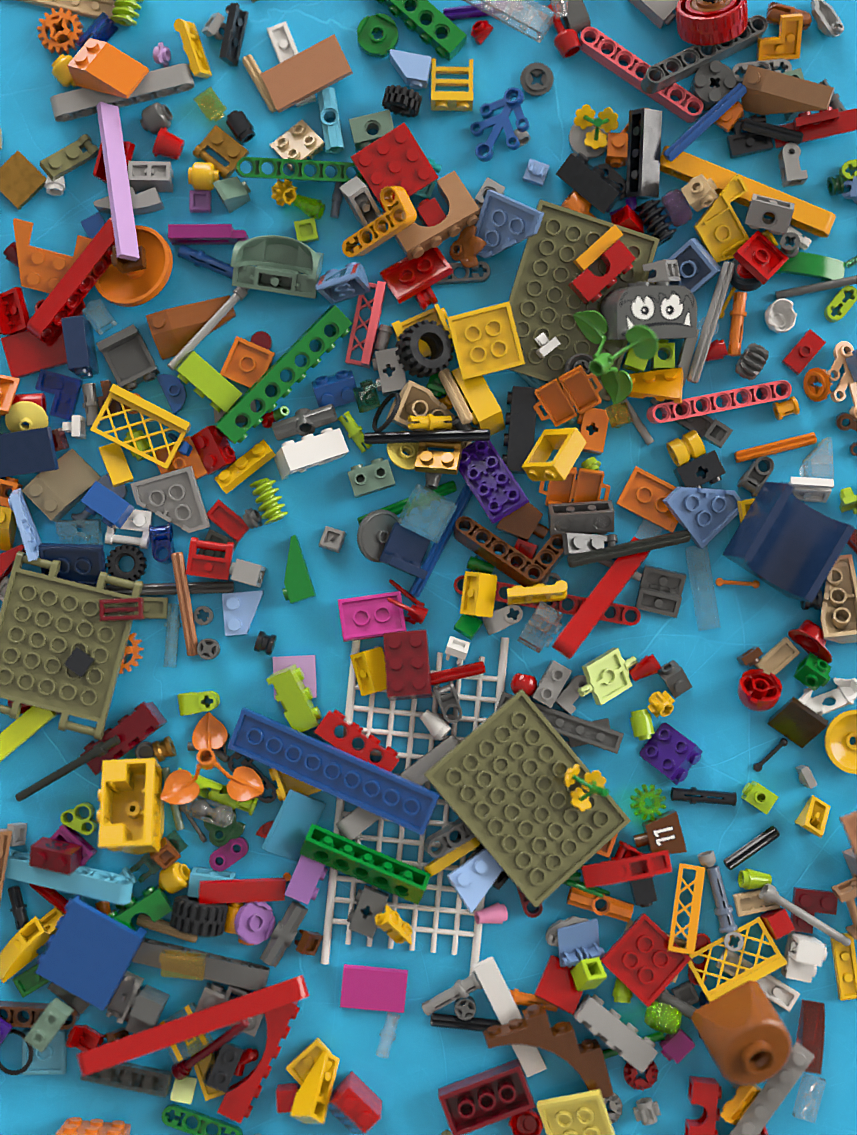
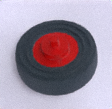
M736 259L731 262L735 264V269L730 284L735 289L753 291L762 286V283Z

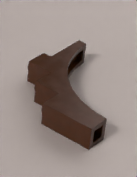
M543 1004L530 1005L527 1009L522 1010L523 1019H513L508 1024L494 1025L483 1031L488 1048L502 1045H528L542 1048L567 1061L580 1074L587 1086L588 1092L600 1089L602 1098L614 1095L602 1049L597 1039H586L578 1044L570 1022H558L553 1027H550Z

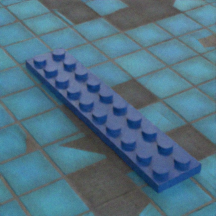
M247 708L242 709L227 747L422 836L426 831L440 794Z

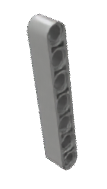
M182 63L149 71L128 99L81 88L54 95L50 98L55 120L64 122L97 114L96 105L99 102L121 108L189 91L195 85L189 64Z
M451 734L398 776L422 786L428 781L423 774L451 751L459 741ZM357 807L336 823V826L345 838L352 840L381 817Z

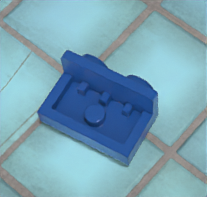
M341 370L333 376H321L312 382L319 408L329 404H333L335 408L360 400L352 370Z

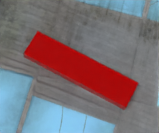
M260 878L199 881L198 903L220 904L285 901L286 879Z

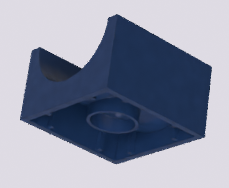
M765 482L722 555L788 598L812 603L855 528L850 524L829 518L804 504L794 496L792 491L795 487L789 483Z

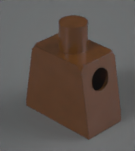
M529 502L501 519L495 528L498 531L526 541L529 540L531 534L543 540L549 528L539 523L543 514Z

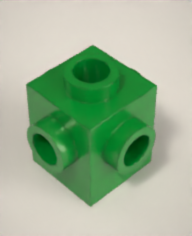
M810 652L798 664L793 677L815 691L820 686L824 687L830 680L831 666Z

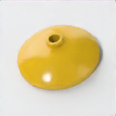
M848 710L837 715L828 725L824 737L825 750L831 762L839 769L851 774H857V710ZM854 737L855 743L851 745L850 738Z

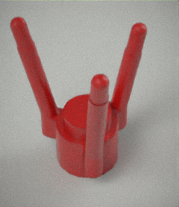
M390 579L389 583L401 591L414 604L409 607L390 597L387 598V601L408 611L407 616L410 617L404 616L405 621L414 625L416 622L422 624L428 612V609L424 607L425 604L418 601L399 584Z

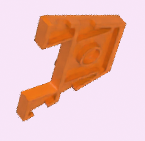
M14 218L13 225L21 286L50 294L93 239L78 235L73 256L30 245L34 223Z

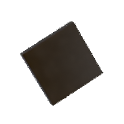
M792 697L769 719L767 724L803 748L827 727L829 721L795 697Z

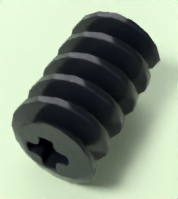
M652 199L639 205L635 211L640 212L638 215L639 219H644L642 225L649 226L646 232L660 239L658 246L669 241L677 230H669V227L673 224L672 221L665 223L669 215H661V212L665 209L664 207L657 208L661 200Z

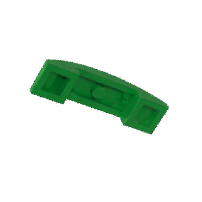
M798 252L795 257L789 258L775 274L783 272L821 278V281H831L844 278L846 262L822 255Z

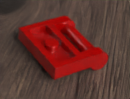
M191 537L186 575L229 581L234 543L199 540L197 537ZM198 548L225 552V558L197 555L196 553Z

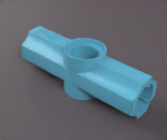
M327 87L317 92L326 153L336 154L344 150L335 88ZM328 118L335 119V121L331 123L326 122Z

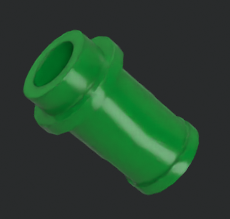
M470 556L466 567L470 569V572L474 570L480 573L492 574L494 570L493 565L477 559L478 556Z

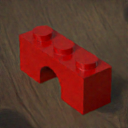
M620 239L599 256L606 266V272L603 276H596L587 268L568 285L584 304L589 301L594 303L602 296L600 291L604 287L608 289L618 281L615 277L621 272L623 275L626 274L633 267L631 263L636 258Z
M689 1076L688 1099L691 1104L703 1106L704 1111L698 1119L685 1120L684 1135H718L715 1127L716 1121L720 1119V1109L717 1105L718 1099L722 1097V1088L715 1078Z

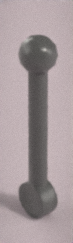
M180 805V811L185 813L203 843L206 842L207 838L188 812L187 805Z

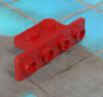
M828 107L827 110H820L819 113L815 114L803 112L798 114L794 122L779 126L802 132L803 140L801 143L857 131V109L839 112L838 108L832 109V107ZM774 139L776 148L784 147L789 143Z

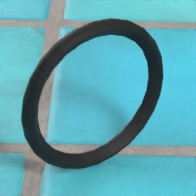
M392 393L387 396L377 409L372 422V428L375 432H381L386 429L394 419L401 402L398 393ZM396 397L395 406L390 416L381 427L377 428V422L382 410L392 398Z
M11 1029L9 1034H17L23 1039L26 1037L23 1032L17 1029ZM26 1042L29 1056L24 1067L19 1070H9L0 1062L1 1071L9 1075H19L25 1072L33 1060L32 1045Z

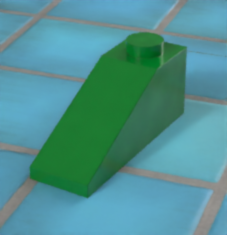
M296 535L291 536L284 579L285 588L282 589L285 600H289L291 604L316 596Z

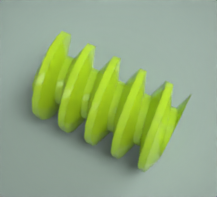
M115 0V8L112 10L113 16L110 19L120 25L136 26L137 22L132 18H139V14L134 10H141L142 7L137 2L142 3L144 0Z
M269 478L260 479L249 485L250 488H256L252 492L253 496H259L255 500L256 504H262L258 507V510L265 512L261 515V518L268 519L264 525L281 520L288 514V511H281L285 504H278L282 496H275L279 488H272L276 480H269Z

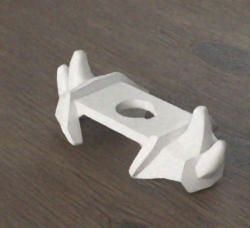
M835 677L833 681L838 685L836 689L812 698L813 690L806 688L804 689V694L798 700L820 716L849 704L853 705L854 700L857 699V679ZM826 698L836 700V703L832 706L822 704Z

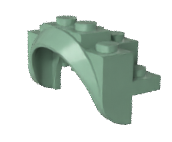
M266 235L245 241L240 240L235 244L232 254L231 267H234L232 286L316 299V284L322 272L324 253L315 252L305 243L285 236Z

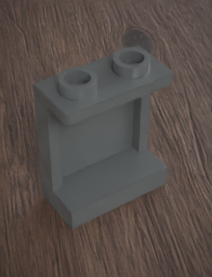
M134 324L96 343L118 383L117 386L127 391L136 389L138 387L137 384L143 381L150 382L157 377L156 375L160 373L138 328Z

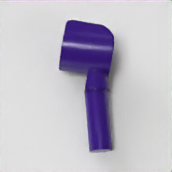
M628 198L625 200L626 205L628 204L635 211L637 199ZM621 208L610 212V217Z

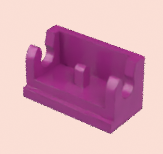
M64 824L50 837L51 839L82 845L81 866H85L98 852L77 831Z

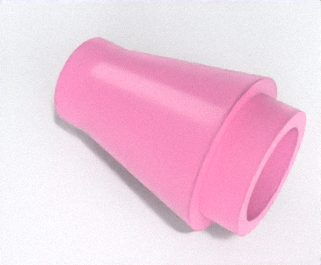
M495 903L482 910L475 911L474 917L477 924H503V921L508 919V912L504 904Z

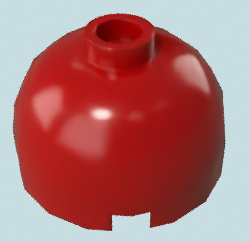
M750 669L742 674L737 693L745 707L758 712L766 711L774 707L780 699L782 684L771 672L768 675L763 673L762 669Z

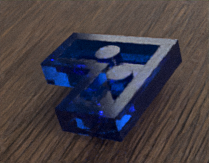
M41 369L35 389L55 395L49 415L72 421V415H74L83 381Z

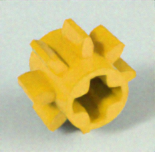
M277 180V183L271 187L273 194L271 198L276 200V204L282 207L284 203L290 206L297 198V187L293 186L289 180H284V182Z
M657 691L649 697L648 702L650 705L647 708L657 718L659 715L666 717L672 713L674 709L672 703L675 700L666 691L663 693Z

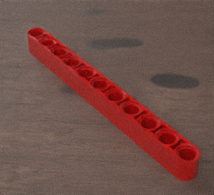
M300 975L76 1054L82 1076L92 1074L309 997V992L304 976Z

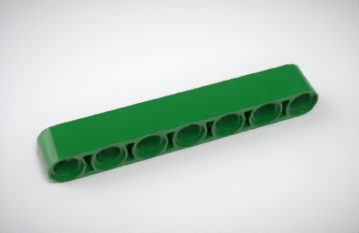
M243 157L238 160L235 166L237 174L243 178L346 183L351 180L347 177L346 170L348 167H352L356 171V176L366 184L352 162ZM246 161L250 163V173L246 174L241 171V162ZM263 163L271 164V174L263 173L261 169ZM285 164H290L293 167L294 171L291 176L284 174L283 166ZM306 165H311L314 168V175L312 177L304 173ZM327 166L334 168L335 175L333 178H329L325 174Z

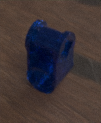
M167 523V525L163 526L149 525L153 558L162 564L171 563V555L175 553L172 523ZM162 549L168 550V556L165 559H160L159 552Z

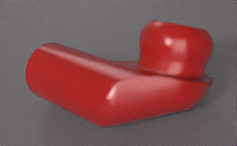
M246 1048L243 1050L234 1075L243 1076L245 1064L258 1059L259 1053L256 1049Z

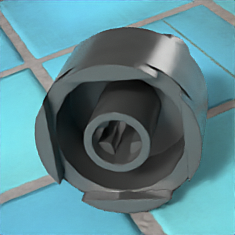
M714 60L698 69L691 83L690 93L702 101V111H709L736 86L737 80L733 71L727 65Z

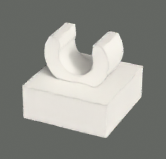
M542 333L535 338V341L541 347L536 351V354L541 359L561 343L556 337L549 341L546 335Z
M72 415V422H62V431L71 433V436L76 439H86V418L81 415Z
M450 636L445 650L446 660H449L450 656L458 658L456 664H460L462 659L465 660L470 643Z

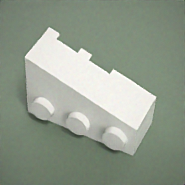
M331 427L322 430L320 435L314 436L309 434L302 437V441L294 442V440L283 443L273 458L281 479L284 480L288 478L289 474L298 471L302 473L307 471V468L316 465L320 466L344 457L349 450L340 428L333 430Z

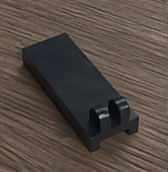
M230 3L225 8L228 17L219 58L231 67L238 66L249 12L240 9L238 3Z

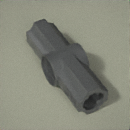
M333 404L314 410L301 408L295 412V416L272 423V429L277 441L297 434L306 436L313 434L315 428L338 421V417Z
M292 901L283 919L279 920L271 934V939L260 957L264 963L273 967L277 966L286 948L290 947L298 932V927L308 912L304 905Z

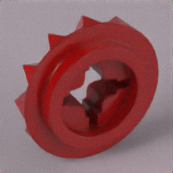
M652 1060L646 1068L645 1080L641 1076L636 1077L638 1075L637 1069L629 1062H626L624 1078L627 1084L634 1090L644 1091L647 1088H652L658 1076L655 1062Z

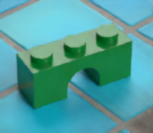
M159 884L155 887L151 885L142 891V896L136 900L134 897L131 898L130 903L123 904L124 907L119 911L113 910L107 916L136 931L131 922L134 915L145 913L150 916L153 922H156L170 913L173 905Z

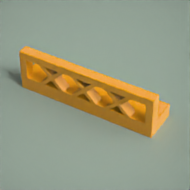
M679 863L668 946L669 951L691 955L695 953L705 867ZM683 868L696 870L695 880L688 885L682 878ZM681 881L685 885L683 889H681ZM692 884H694L693 891L690 889ZM688 889L693 895L692 902L684 906L679 897L681 892ZM680 903L683 908L678 911V904ZM689 906H691V911H690V913H689L688 910L686 909V908H688ZM685 910L690 917L689 924L681 928L676 919L677 915ZM677 925L680 930L675 933V927ZM686 928H688V935L684 932ZM681 932L687 939L686 949L673 947L674 937Z

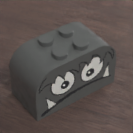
M669 281L628 283V287L610 291L601 303L600 314L603 315L608 324V331L605 333L606 340H627L626 332L635 325L648 327L654 332L657 339L697 338V302L693 293L686 287L669 285Z

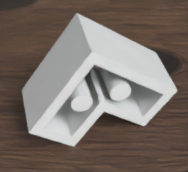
M797 932L788 933L784 958L788 964L782 966L781 974L785 978L811 983L812 977L816 975L817 966L821 967L822 961L826 959L827 949L825 944L811 935Z

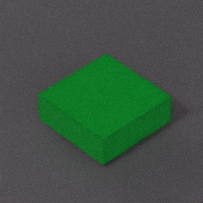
M463 614L454 625V630L472 640L483 625V621L474 615Z

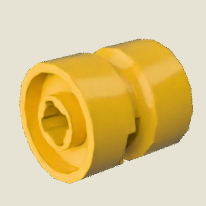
M695 430L682 435L681 440L676 438L666 443L669 455L677 467L688 463L690 458L696 459L706 454L704 444Z

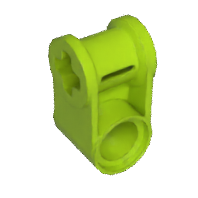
M215 691L177 694L180 716L211 711L220 704V696ZM208 697L213 699V703L210 705L205 703V699Z

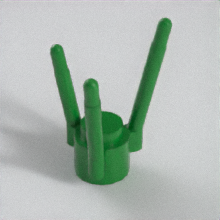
M578 870L563 883L600 898L603 897V894L610 895V891L599 887L585 888L584 882L580 881L581 872H578Z

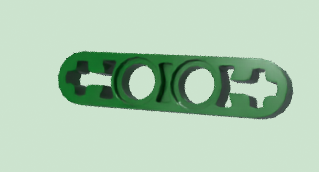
M177 1104L168 1105L162 1112L161 1117L164 1124L192 1135H210L207 1132V1126L211 1123L218 1127L216 1135H221L223 1127L226 1128L224 1131L226 1134H231L233 1131L235 1135H243L242 1130L233 1124ZM174 1110L176 1116L181 1117L183 1113L186 1115L182 1119V1124H179L181 1119L175 1117L173 1120H170V1115L167 1113ZM193 1116L198 1120L196 1128L188 1127L186 1122L188 1117Z

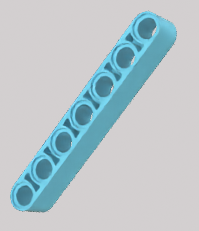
M9 849L5 878L115 904H128L131 901L133 879L130 877L80 866L70 875L29 866L30 854Z

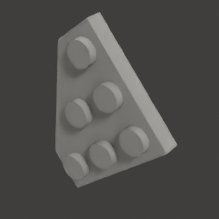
M192 466L130 484L137 505L179 526L187 533L210 527Z

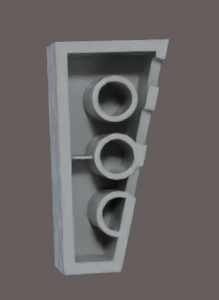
M587 993L577 1006L573 1014L574 1018L583 1023L593 1034L599 1036L610 1048L617 1051L621 1057L643 1073L658 1053L654 1049L656 1044L646 1036L644 1039L637 1035L639 1031L629 1022L625 1025L619 1020L622 1017L612 1008L608 1011L602 1006L604 1004L602 999L595 994L591 997Z

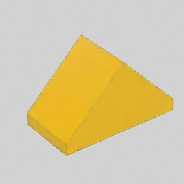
M812 795L795 823L821 838L824 834L831 806Z

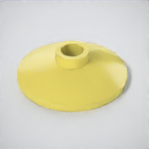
M20 401L12 404L9 413L5 415V423L10 432L48 427L49 423L45 410L38 404L29 401Z
M419 443L387 444V454L396 466L405 470L415 469L414 465Z

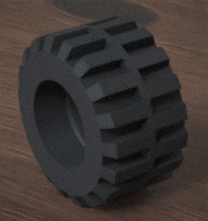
M423 320L408 327L399 335V341L395 345L398 350L395 353L400 358L397 360L398 363L404 365L402 369L410 371L409 375L414 376L417 374V378L424 376L426 378L444 370L449 365V361L453 358L451 353L454 352V347H451L453 343L452 338L449 339L448 335L450 333L448 330H443V325L437 326L436 321L429 322L428 320ZM419 339L429 345L431 350L430 359L425 358L420 353L418 348Z
M181 895L174 899L169 925L173 929L188 935L199 937L219 936L224 931L228 907L224 903L201 904L198 903V898Z

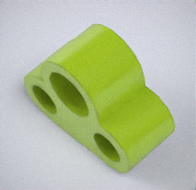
M88 802L81 803L74 809H68L60 816V820L64 825L81 834L90 835L97 829V822L92 819L95 810L93 805ZM82 806L87 807L89 810L87 818L82 817L79 813ZM68 813L73 815V820L67 818ZM87 823H90L92 825L91 830H88L86 828Z

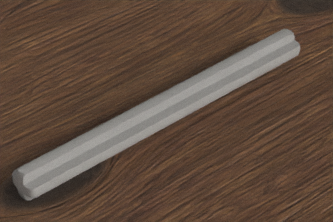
M728 261L722 265L686 378L691 383L699 382L735 269V264Z

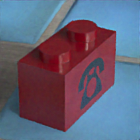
M42 837L31 845L29 866L70 875L81 866L83 846Z

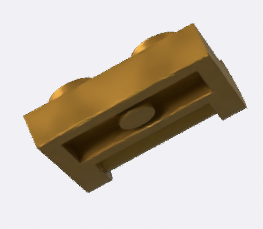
M215 125L201 144L195 147L192 154L196 158H201L206 163H212L215 170L219 171L220 177L228 179L236 170L235 166L238 160L247 157L249 151ZM210 148L227 161L229 165L223 166L209 155L206 150Z
M463 441L419 443L414 465L415 472L457 475L463 450ZM427 447L454 449V452L427 450Z

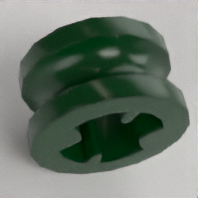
M836 175L835 178L828 177L827 187L831 196L835 195L836 192L839 194L844 192V182L841 175Z

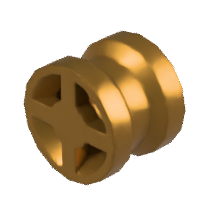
M170 736L165 737L161 742H152L154 753L159 762L164 761L168 756L174 757L177 755Z

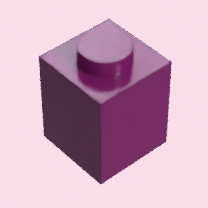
M677 1024L664 1037L665 1039L659 1042L662 1047L661 1053L669 1061L673 1059L677 1064L696 1046L693 1040Z

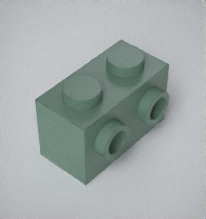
M378 458L372 460L371 465L363 467V464L351 467V471L347 472L356 498L396 486L388 459Z

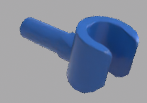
M173 433L168 434V437L174 442L178 440V437ZM183 440L178 452L189 456L193 447Z

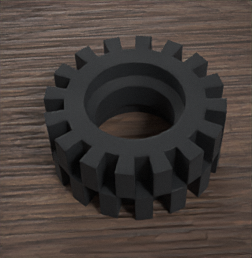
M391 85V87L387 86L382 106H384V109L394 112L393 114L415 117L418 116L422 96L418 92H414L413 89H407L405 86L402 88L400 85Z
M122 545L115 547V550L109 552L110 556H107L106 560H108V563H106V567H108L107 572L111 576L135 582L145 574L144 570L147 568L145 561L147 559L144 557V553L137 547ZM124 556H130L134 560V568L130 572H123L119 568V561Z

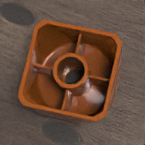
M749 980L695 1010L692 1014L691 1020L713 1062L723 1077L734 1084L748 1086L762 1083L775 1076L789 1059L792 1050L791 1037L757 981Z

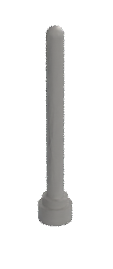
M767 883L759 893L760 899L767 903H777L844 946L851 944V940L780 896L774 886Z

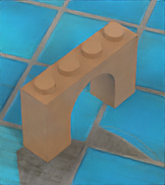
M455 170L436 181L439 193L449 206L447 217L441 223L431 227L420 226L414 222L394 236L408 260L419 258L428 249L438 247L449 237L457 236L467 226L470 227L477 224L480 209ZM402 212V219L404 220L405 214Z

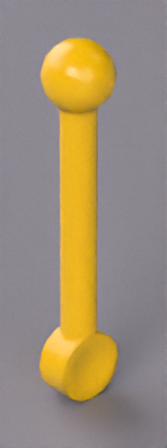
M732 287L723 304L719 319H722L725 315L724 311L733 293L736 291L734 287Z

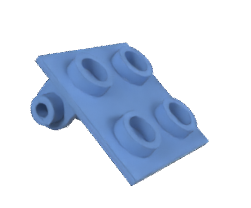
M597 919L557 929L560 967L567 966L570 968L573 965H577L580 960L596 957L601 959L605 955L604 949L599 946Z

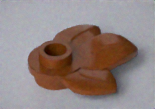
M475 225L464 228L460 232L458 240L454 241L450 247L451 258L460 261L467 268L478 266L476 255L486 246V242L483 239L475 236L477 231Z

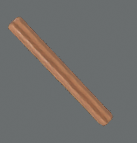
M183 552L172 553L171 558L188 656L198 655V641Z

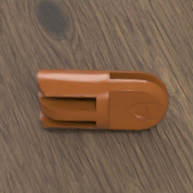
M771 2L768 5L766 19L770 24L779 26L780 15L788 14L803 15L802 31L807 30L812 22L811 15L804 10L776 2Z

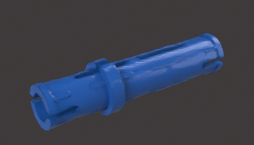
M184 244L180 246L178 257L193 262L197 267H205L232 279L234 267H231L230 264L208 256L202 250L197 251Z

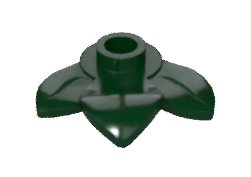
M227 806L222 809L223 815L219 821H216L211 815L205 814L204 826L209 831V840L217 847L226 845L231 839L239 838L246 826L242 822H236V811ZM218 832L223 833V837L221 839L216 838V834Z

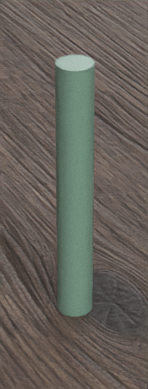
M169 767L161 768L164 783L171 774ZM170 804L176 830L185 829L179 805Z

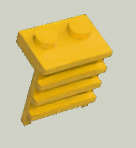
M432 58L431 110L472 111L473 59H469V67H436V58ZM436 74H469V79H436ZM435 86L469 87V92L435 91Z

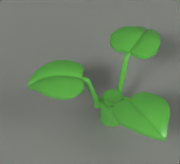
M594 310L573 314L577 325L585 337L594 344H600L597 352L593 355L595 359L589 363L590 371L595 376H601L603 386L610 395L613 405L622 402L631 393L633 383L626 371L618 370L616 366L612 367L614 359L633 348L635 355L640 359L649 360L653 358L658 351L656 335L646 326L635 325L626 332V339L630 345L612 356L610 353H601L607 339L605 333L608 331V324L603 315Z

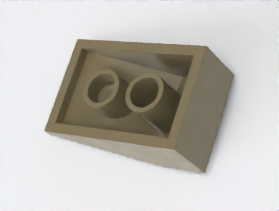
M73 448L57 460L59 469L39 473L21 490L51 521L57 523L85 496L94 482H98L101 478Z

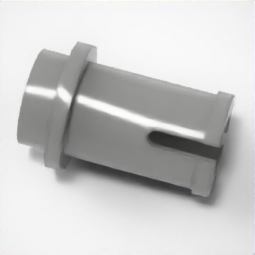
M380 324V328H377L379 332L374 347L378 351L387 349L390 336L393 334L391 326Z

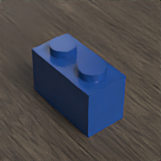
M97 481L94 482L81 500L86 505L84 510L93 516L96 514L102 516L103 519L101 521L110 528L115 525L120 529L135 509L130 503Z

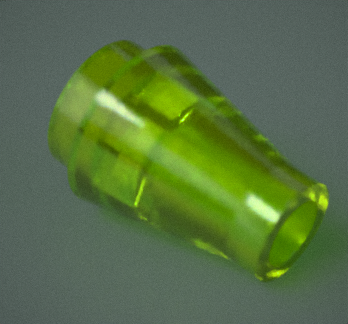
M297 194L296 199L293 201V206L299 208L310 218L319 220L325 211V204L319 199Z

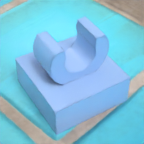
M530 159L523 181L542 187L550 165Z

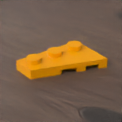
M682 367L629 374L632 379L633 388L628 397L640 399L654 397L656 401L664 402L665 399L674 400V403L682 404L684 375Z

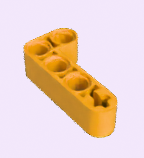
M387 186L381 190L380 199L386 213L343 241L342 251L347 257L366 255L415 222L416 210L403 187ZM393 192H394V194H395V199H394V200H393V198H392ZM402 212L405 214L404 220L402 219Z

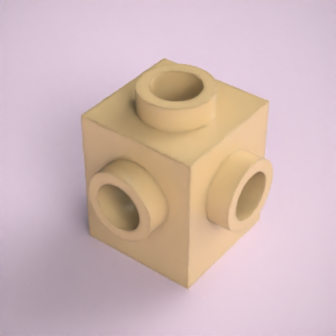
M703 174L692 178L687 185L681 188L689 205L696 212L710 206L718 198L715 192L717 189L716 184L711 178L707 179Z

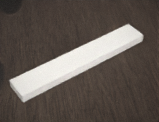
M493 956L474 964V971L501 1025L508 1024L513 1019H523ZM512 1045L527 1078L547 1069L537 1047Z

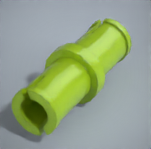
M349 411L344 413V416L341 415L338 418L348 432L347 436L349 439H353L361 453L365 452L366 448L369 449L373 446L372 444L364 443L363 428L358 426Z

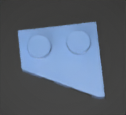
M263 590L222 594L225 636L248 634L251 622L264 594Z

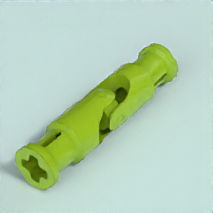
M201 775L198 776V779L195 781L200 787L198 796L215 801L234 810L238 808L248 812L250 816L253 815L259 798L255 797L245 802L235 801L229 796L226 789L227 786Z

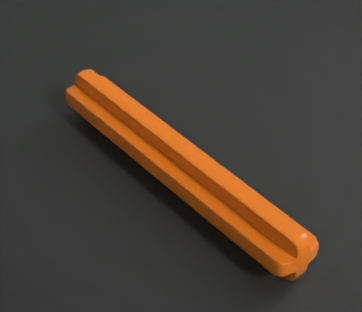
M812 432L736 451L734 457L736 462L740 463L812 445L817 442L816 434Z

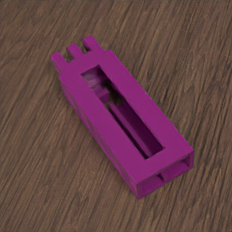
M168 224V239L172 245H235L240 240L245 241L249 239L245 230H234L232 224Z

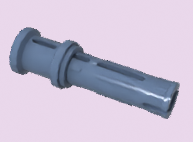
M718 865L708 867L706 871L716 905L714 914L718 917L719 933L733 932L738 929V925L735 924L733 919V907L728 904L720 867Z

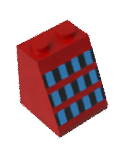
M351 1071L332 1091L328 1110L352 1134H366L381 1118L382 1100Z

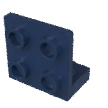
M395 522L379 561L425 580L428 572L421 569V563L431 538Z

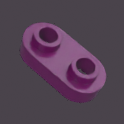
M243 837L231 839L226 845L215 850L209 858L211 868L215 871H224L243 858L249 850L247 840ZM234 845H239L241 847V851L236 852L234 850ZM221 857L223 864H218L216 858Z

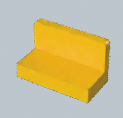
M465 571L460 614L493 617L497 575Z
M382 647L350 655L361 696L387 689L385 655Z

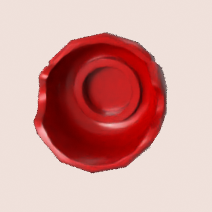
M533 1109L511 1116L508 1122L513 1135H540L543 1129L541 1117Z

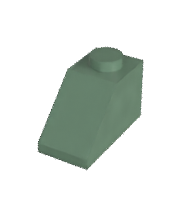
M238 177L218 180L213 183L218 196L229 213L250 201L248 193L251 191L246 182H240Z

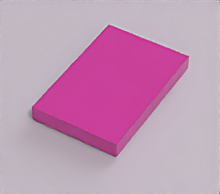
M401 591L338 599L343 642L383 637V633L406 631L403 609L387 601V598L390 597L402 603Z
M344 964L340 1007L404 1013L408 970Z

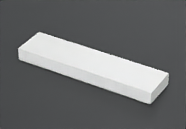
M286 22L267 28L279 63L298 54ZM315 94L297 103L296 106L300 107L315 101Z
M725 949L719 957L720 960H723ZM728 950L725 961L738 965L740 955ZM742 957L740 966L751 968L754 964ZM717 961L715 966L719 969L721 968L722 963ZM724 964L723 971L735 977L737 967ZM739 969L738 974L744 972L745 970ZM770 974L757 980L770 1001L788 1012L791 1011L800 996L798 991Z

